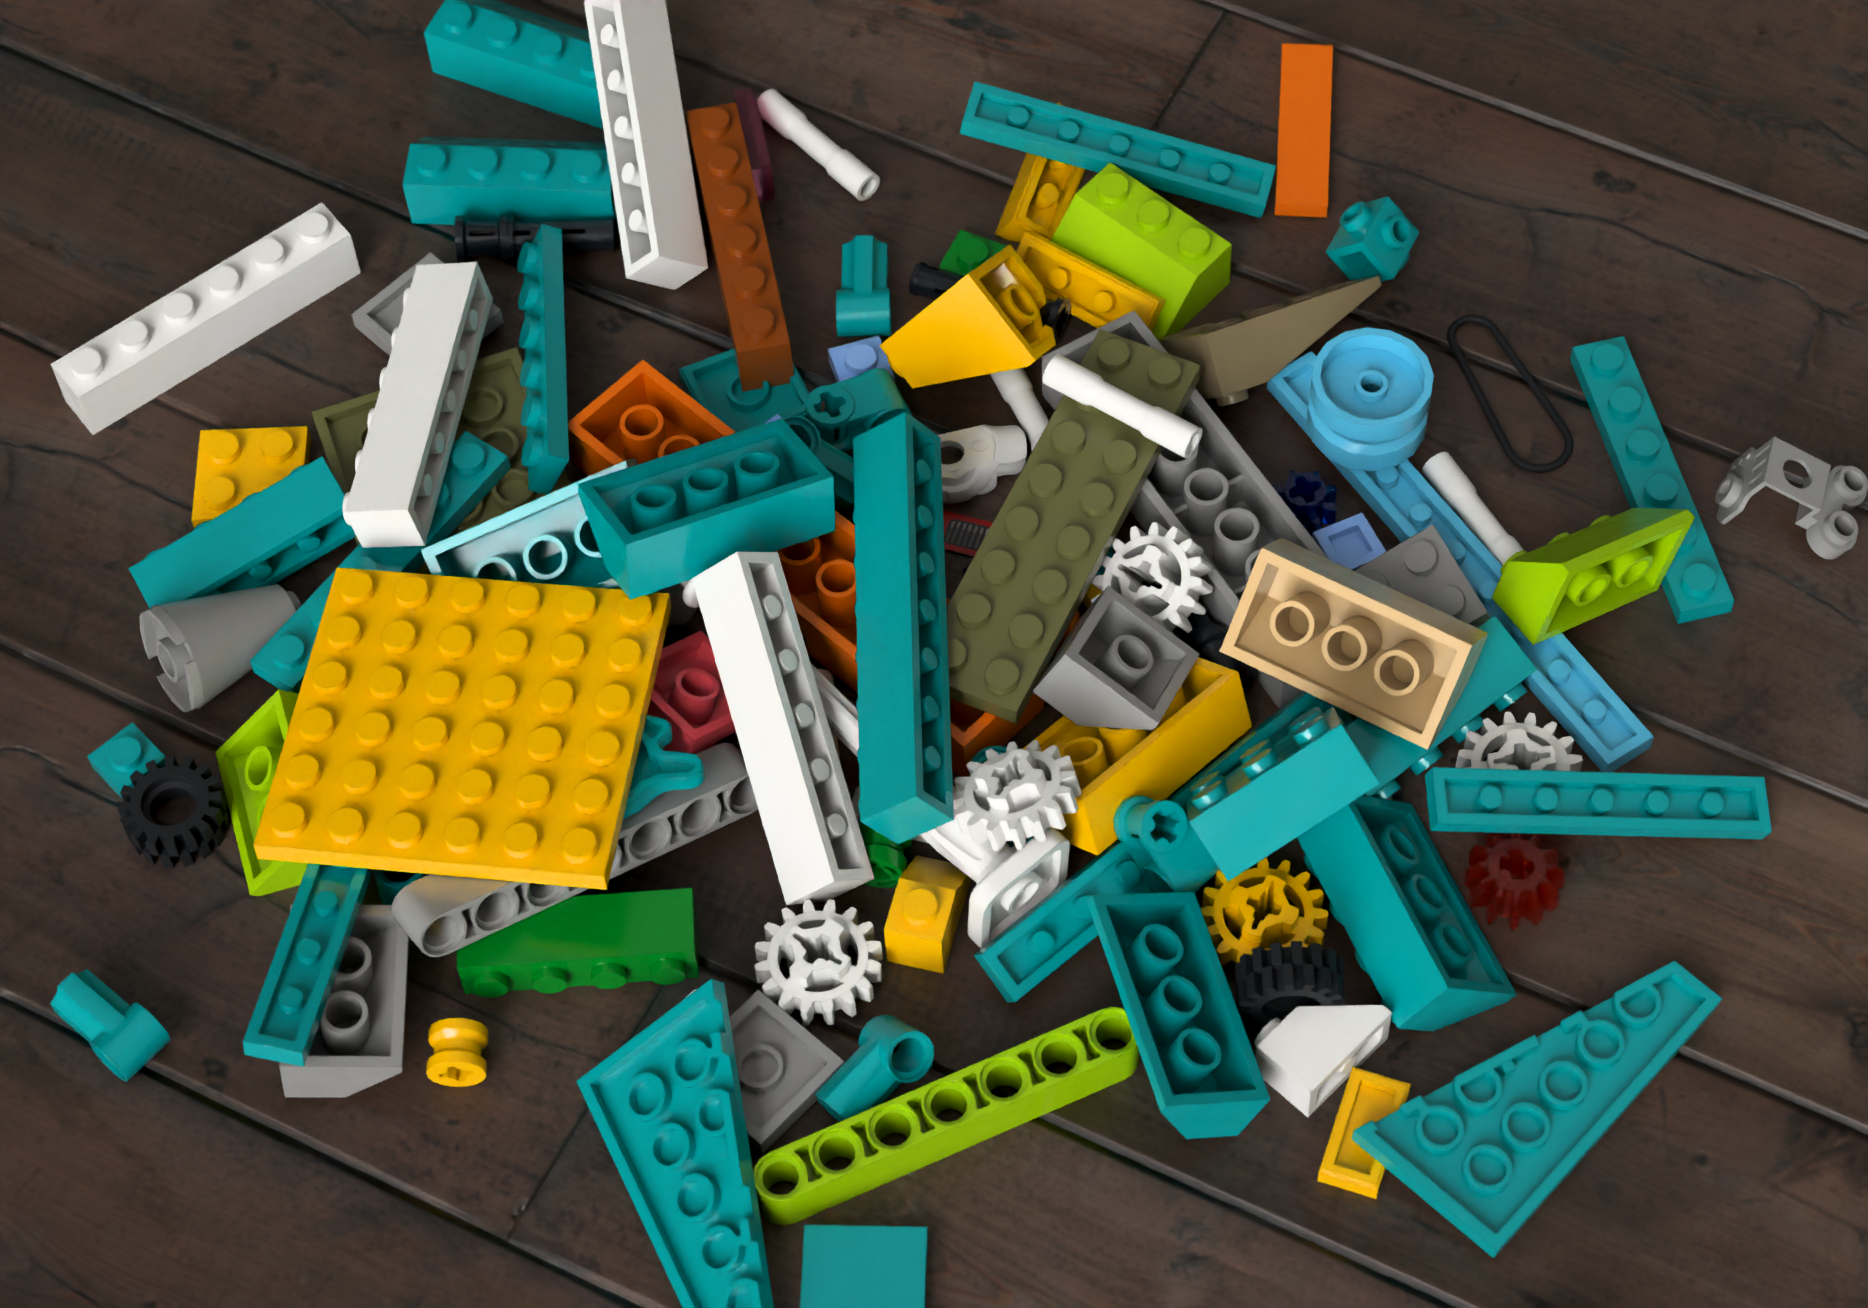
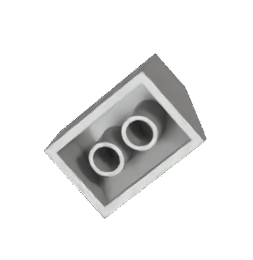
M361 905L305 1066L279 1062L285 1097L346 1098L403 1072L409 936L394 920L391 914L392 905Z

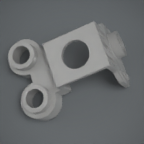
M1774 436L1759 449L1751 447L1731 464L1726 477L1716 492L1715 502L1719 504L1716 519L1725 525L1743 511L1754 494L1767 486L1799 502L1795 524L1806 529L1809 546L1818 556L1824 559H1836L1851 549L1857 541L1858 524L1848 512L1865 500L1868 480L1865 474L1855 466L1839 465L1830 470V464ZM1786 461H1796L1803 465L1809 476L1805 479L1803 488L1791 485L1785 478L1783 466Z

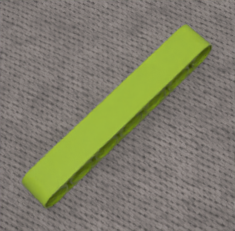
M1109 1007L1098 1010L767 1153L757 1162L753 1172L759 1211L766 1220L773 1224L789 1225L799 1222L1125 1080L1134 1074L1140 1061V1052L1125 1009ZM1113 1038L1119 1039L1127 1045L1119 1050H1108L1102 1047L1100 1043ZM1064 1062L1072 1066L1073 1069L1067 1073L1055 1074L1048 1071L1046 1067L1051 1063ZM1006 1085L1017 1089L1018 1093L1011 1097L1001 1098L993 1095L991 1091L996 1087ZM947 1109H954L963 1113L961 1118L952 1122L941 1121L935 1117L938 1113ZM891 1133H901L908 1137L907 1141L897 1146H888L880 1142L884 1136ZM835 1157H846L853 1161L850 1166L838 1171L830 1170L824 1166L827 1161ZM780 1181H791L797 1185L788 1194L777 1195L768 1191L773 1184Z

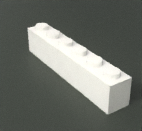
M585 0V12L625 275L627 279L676 290L708 269L666 1Z
M321 202L51 363L66 403L92 435L98 433L359 275L361 271L351 234Z
M477 262L416 265L411 286L405 289L403 296L404 310L399 327H395L392 332V351L387 367H384L380 373V392L375 408H372L368 414V432L363 450H359L356 455V473L350 492H347L343 499L344 520L347 525L352 526L362 548L426 545L493 300Z
M736 552L693 577L692 582L786 905L803 904L804 900L809 899L812 903L827 902L829 899H833L874 879V875L778 552Z

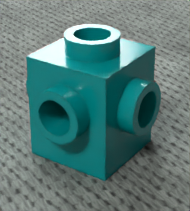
M1388 196L1366 203L1360 201L1351 205L1342 214L1339 220L1341 225L1325 253L1350 280L1379 276L1382 282L1394 279L1398 271L1406 265L1410 258L1409 251L1420 232L1404 215L1400 207Z

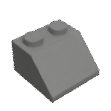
M1107 586L1075 623L1032 692L1078 726L1154 730L1160 723L1200 654L1110 586Z

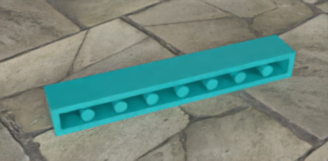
M903 412L853 438L854 464L852 466L854 478L853 520L855 524L854 567L856 570L855 615L857 623V651L855 658L858 677L856 707L859 731L857 757L860 785L858 808L862 823L896 844L903 843L954 820L941 437L907 412Z

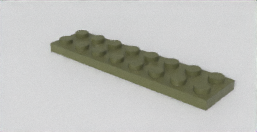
M1099 329L1080 364L1100 375L1109 384L1151 406L1161 407L1179 417L1200 379L1201 365L1101 329ZM1066 395L1062 396L946 607L949 694L951 699L1015 724L1018 723L1034 693L1032 692L1052 659L1159 457L1163 446L1144 437L1137 429L1093 406L1083 405Z

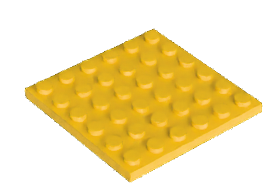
M337 567L253 844L257 858L607 890L672 608L669 593L655 592L630 600L621 589Z

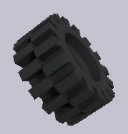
M175 756L164 757L165 767L158 768L155 760H152L145 764L149 772L147 775L143 776L136 770L130 776L134 788L123 785L120 794L124 802H118V812L125 832L139 856L143 853L146 861L154 865L160 857L164 868H174L175 858H181L184 867L194 864L192 854L199 852L203 859L212 854L208 845L209 842L217 846L221 845L225 839L221 829H229L230 820L227 813H230L220 783L215 774L212 776L208 766L201 763L197 768L194 758L184 756L182 764L179 766ZM189 798L195 802L194 812L186 820L178 824L162 826L153 821L156 810L172 799Z
M1291 941V947H1282L1281 942L1270 943V950H1265L1259 946L1252 949V955L1243 954L1239 958L1240 963L1236 962L1237 1010L1244 1023L1251 1022L1252 1027L1259 1030L1276 1017L1282 1021L1297 1006L1346 1005L1342 958L1340 955L1336 956L1335 950L1329 947L1321 951V944L1311 943L1305 948L1302 947V941Z

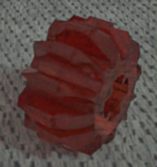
M1490 833L1485 839L1484 846L1475 845L1470 851L1468 858L1470 865L1464 870L1463 884L1465 888L1470 890L1468 901L1471 904V909L1487 907L1485 918L1488 924L1502 916L1508 918L1507 923L1512 931L1519 926L1521 917L1537 926L1543 919L1544 911L1553 912L1557 908L1561 896L1559 890L1564 887L1565 873L1564 869L1557 867L1559 862L1557 848L1541 849L1542 839L1540 834H1536L1526 841L1520 839V833H1509L1507 840H1504L1496 833Z

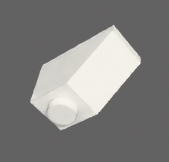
M1384 1005L1297 1006L1282 1021L1278 1017L1272 1019L1260 1031L1254 1042L1256 1046L1255 1058L1263 1080L1305 1116L1309 1117L1350 1076L1352 1067L1359 1068L1388 1039L1392 1012Z

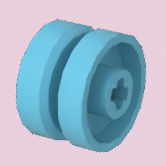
M1370 327L1345 331L1325 343L1314 359L1306 425L1312 442L1328 459L1350 469L1376 471L1391 468L1413 456L1425 437L1434 373L1427 355L1411 339L1392 330Z

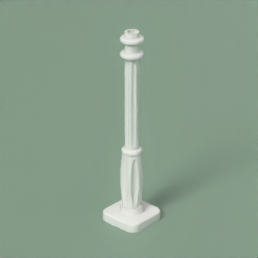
M692 579L682 582L681 585L684 587L682 599L688 607H699ZM811 664L830 730L857 756L859 748L857 707ZM953 785V794H954V793L957 792V789H956V787ZM955 814L953 821L921 834L937 852L976 882V886L969 898L967 932L970 939L980 949L1066 881L1070 843L1057 829L1047 828L1045 830L1047 840L1042 843L1033 837L1024 845L1023 849L1017 850L1016 847H1010L1006 842L999 851L993 850L989 839L978 846L973 844L970 833L962 834Z

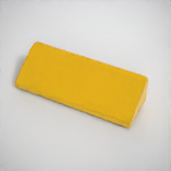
M1026 153L995 234L1001 238L1020 243L1024 232L1033 231L1051 240L1077 192L1085 169Z

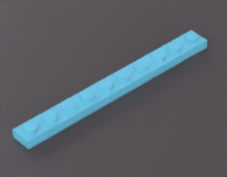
M1312 351L1289 363L1267 382L1268 391L1310 439L1311 436L1306 420L1313 364L1316 357ZM1408 459L1395 467L1376 471L1350 469L1330 460L1401 543L1432 524L1435 526L1490 618L1494 615L1498 618L1537 668L1534 673L1523 680L1525 685L1601 772H1613L1651 748L1654 736L1562 633L1533 645L1491 598L1501 578L1500 570L1502 565Z

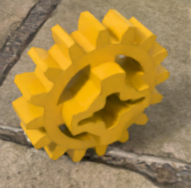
M1265 857L1258 862L1257 868H1248L1230 881L1226 879L1221 870L1216 873V888L1205 887L1202 902L1204 907L1200 909L1214 947H1218L1216 953L1221 966L1231 960L1240 963L1239 958L1243 954L1252 955V949L1259 946L1265 950H1270V943L1281 942L1282 947H1291V941H1302V947L1307 948L1311 943L1321 944L1322 949L1325 934L1322 930L1327 929L1328 911L1321 909L1324 897L1322 889L1308 891L1311 875L1307 871L1294 878L1289 875L1290 861L1284 860L1277 869L1269 868L1268 859ZM1287 898L1291 900L1296 907L1290 905ZM1272 908V914L1267 915L1269 909ZM1255 923L1258 924V927L1256 929H1254ZM1229 930L1237 932L1240 940L1235 938Z

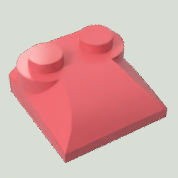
M701 630L662 648L647 715L663 718L671 724L673 739L662 749L664 751L697 754L715 746L716 742L736 732L709 637Z

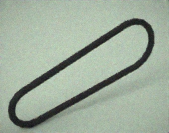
M1478 315L1462 316L1453 321L1447 332L1449 346L1506 456L1520 468L1538 473L1553 471L1564 465L1573 450L1574 442L1570 430L1500 330L1491 320ZM1467 323H1478L1487 327L1562 433L1565 440V449L1560 458L1547 464H1532L1520 459L1513 451L1456 342L1455 333L1460 326Z

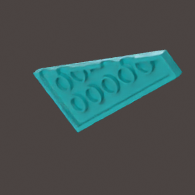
M1673 961L1614 992L1610 999L1585 1012L1580 1010L1563 1019L1557 1027L1538 1037L1533 1035L1455 1076L1452 1082L1424 1097L1419 1095L1402 1104L1398 1111L1375 1123L1372 1120L1353 1131L1351 1139L1494 1259L1718 1008L1722 998L1680 964Z
M711 978L576 1082L682 1308H774L725 984Z

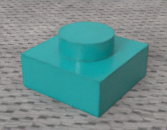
M132 722L87 757L92 768L121 797L120 792L123 785L134 788L130 776L136 770L143 776L147 775L149 772L145 764L152 760H155L158 768L165 767L164 757L166 756Z

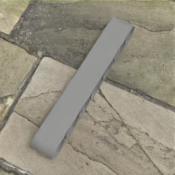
M721 743L695 754L703 761L705 779L701 785L692 789L666 791L656 796L641 811L623 819L609 879L756 811L758 806L742 752L731 743ZM429 874L401 889L392 903L391 914L396 923L424 954L429 957H441L590 888Z

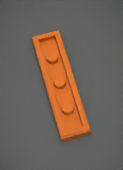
M1282 43L1275 194L1276 216L1327 218L1333 45Z

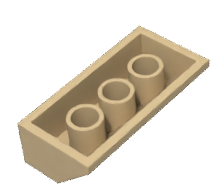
M1279 538L1261 547L1220 652L1428 750L1431 748L1467 686L1489 633L1284 538Z

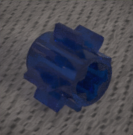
M1291 470L1284 486L1279 484L1272 485L1311 537L1313 532L1320 530L1322 523L1332 525L1336 522L1337 507L1334 504L1337 488L1335 485L1325 487L1318 471L1313 473H1295Z

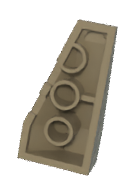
M1372 276L1347 280L1286 299L1287 306H1285V303H1278L1262 308H1254L1239 313L1240 317L1214 324L1208 322L1157 340L1167 353L1201 365L1200 379L1195 388L1203 399L1216 398L1217 406L1234 404L1248 399L1247 389L1268 382L1382 286L1380 277Z

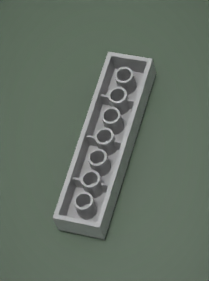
M1135 310L1042 356V380L1047 365L1057 354L1080 365L1099 329L1166 353L1167 351ZM1042 381V395L1055 411L1064 394L1043 384ZM1195 388L1180 418L1202 428V437L1196 450L1186 459L1163 447L1130 512L1147 534L1152 522L1159 523L1168 531L1174 526L1185 533L1188 539L1191 538L1203 548L1204 551L1200 557L1211 564L1212 570L1202 576L1201 579L1213 587V591L1206 595H1200L1198 602L1203 605L1206 613L1215 624H1220L1229 629L1261 547L1279 538H1284L1322 557L1329 558ZM1258 670V682L1279 709L1302 692V690Z

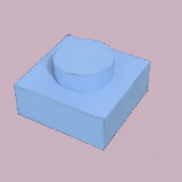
M879 335L828 349L829 363L836 382L858 376L867 370L875 368L887 370L895 382L887 355L879 346L882 344Z
M1363 513L1312 533V538L1329 560L1353 571L1386 552Z

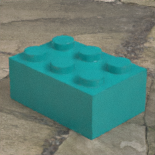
M1319 707L1307 711L1289 725L1293 733L1272 745L1269 739L1259 742L1239 757L1243 765L1224 777L1220 771H1216L1200 780L1190 789L1193 797L1186 801L1188 821L1228 881L1380 784L1371 763L1334 707H1331L1324 713L1321 712Z

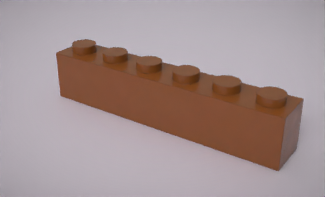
M733 102L685 111L693 164L742 392L763 388V381H768L769 387L789 384L790 377L794 376L791 345L737 103Z

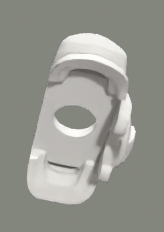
M984 424L938 435L941 437V448L953 446L961 449L964 453L962 459L954 464H941L943 503H961L970 500L975 495L987 494L997 486V477L1018 474L1026 464V436L1018 425L990 426Z

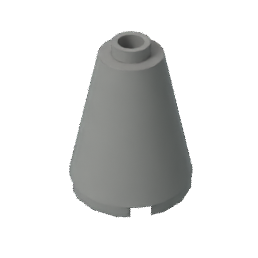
M278 584L153 605L150 609L140 614V633L148 659L158 656L165 672L156 676L170 700L182 712H189L202 708L252 670L250 660L302 605L293 591L289 590L286 592Z

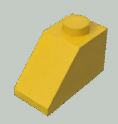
M915 856L899 877L885 923L884 936L887 962L944 974L971 878L951 862Z

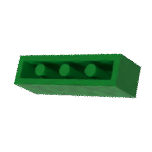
M693 888L570 897L458 949L457 970L465 994H476L485 998H495L505 995L508 991L535 990L540 993L551 994L561 992L567 987L593 985L601 989H616L630 982L653 981L661 985H673L682 982L685 978H699L698 914Z

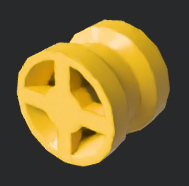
M447 1018L431 1024L428 1032V1041L434 1050L433 1055L427 1061V1077L435 1083L452 1087H467L484 1081L487 1076V1063L481 1055L482 1050L488 1044L489 1032L487 1027L478 1021L465 1018Z

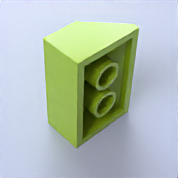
M1112 163L1105 166L1075 194L1051 239L1054 243L1165 299V304L1152 331L1156 339L1179 332L1230 283L1232 244Z
M1631 508L1613 517L1609 515L1601 516L1587 528L1573 534L1561 533L1554 537L1547 545L1530 552L1522 550L1513 554L1501 567L1500 573L1502 575L1491 598L1533 645L1657 591L1695 516L1688 509Z
M279 689L215 752L249 894L259 897L300 885L308 863L258 859L253 847L299 694Z

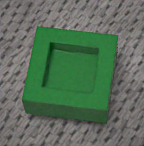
M960 229L938 268L966 276L1007 247V245Z

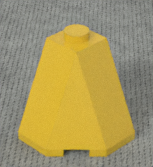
M1008 245L964 276L879 346L887 355L889 365L893 371L900 377L905 378L912 388L1028 367L1053 348L1056 343L1053 329L1047 325L1043 326L1039 309L1047 304L1043 286L1013 247Z

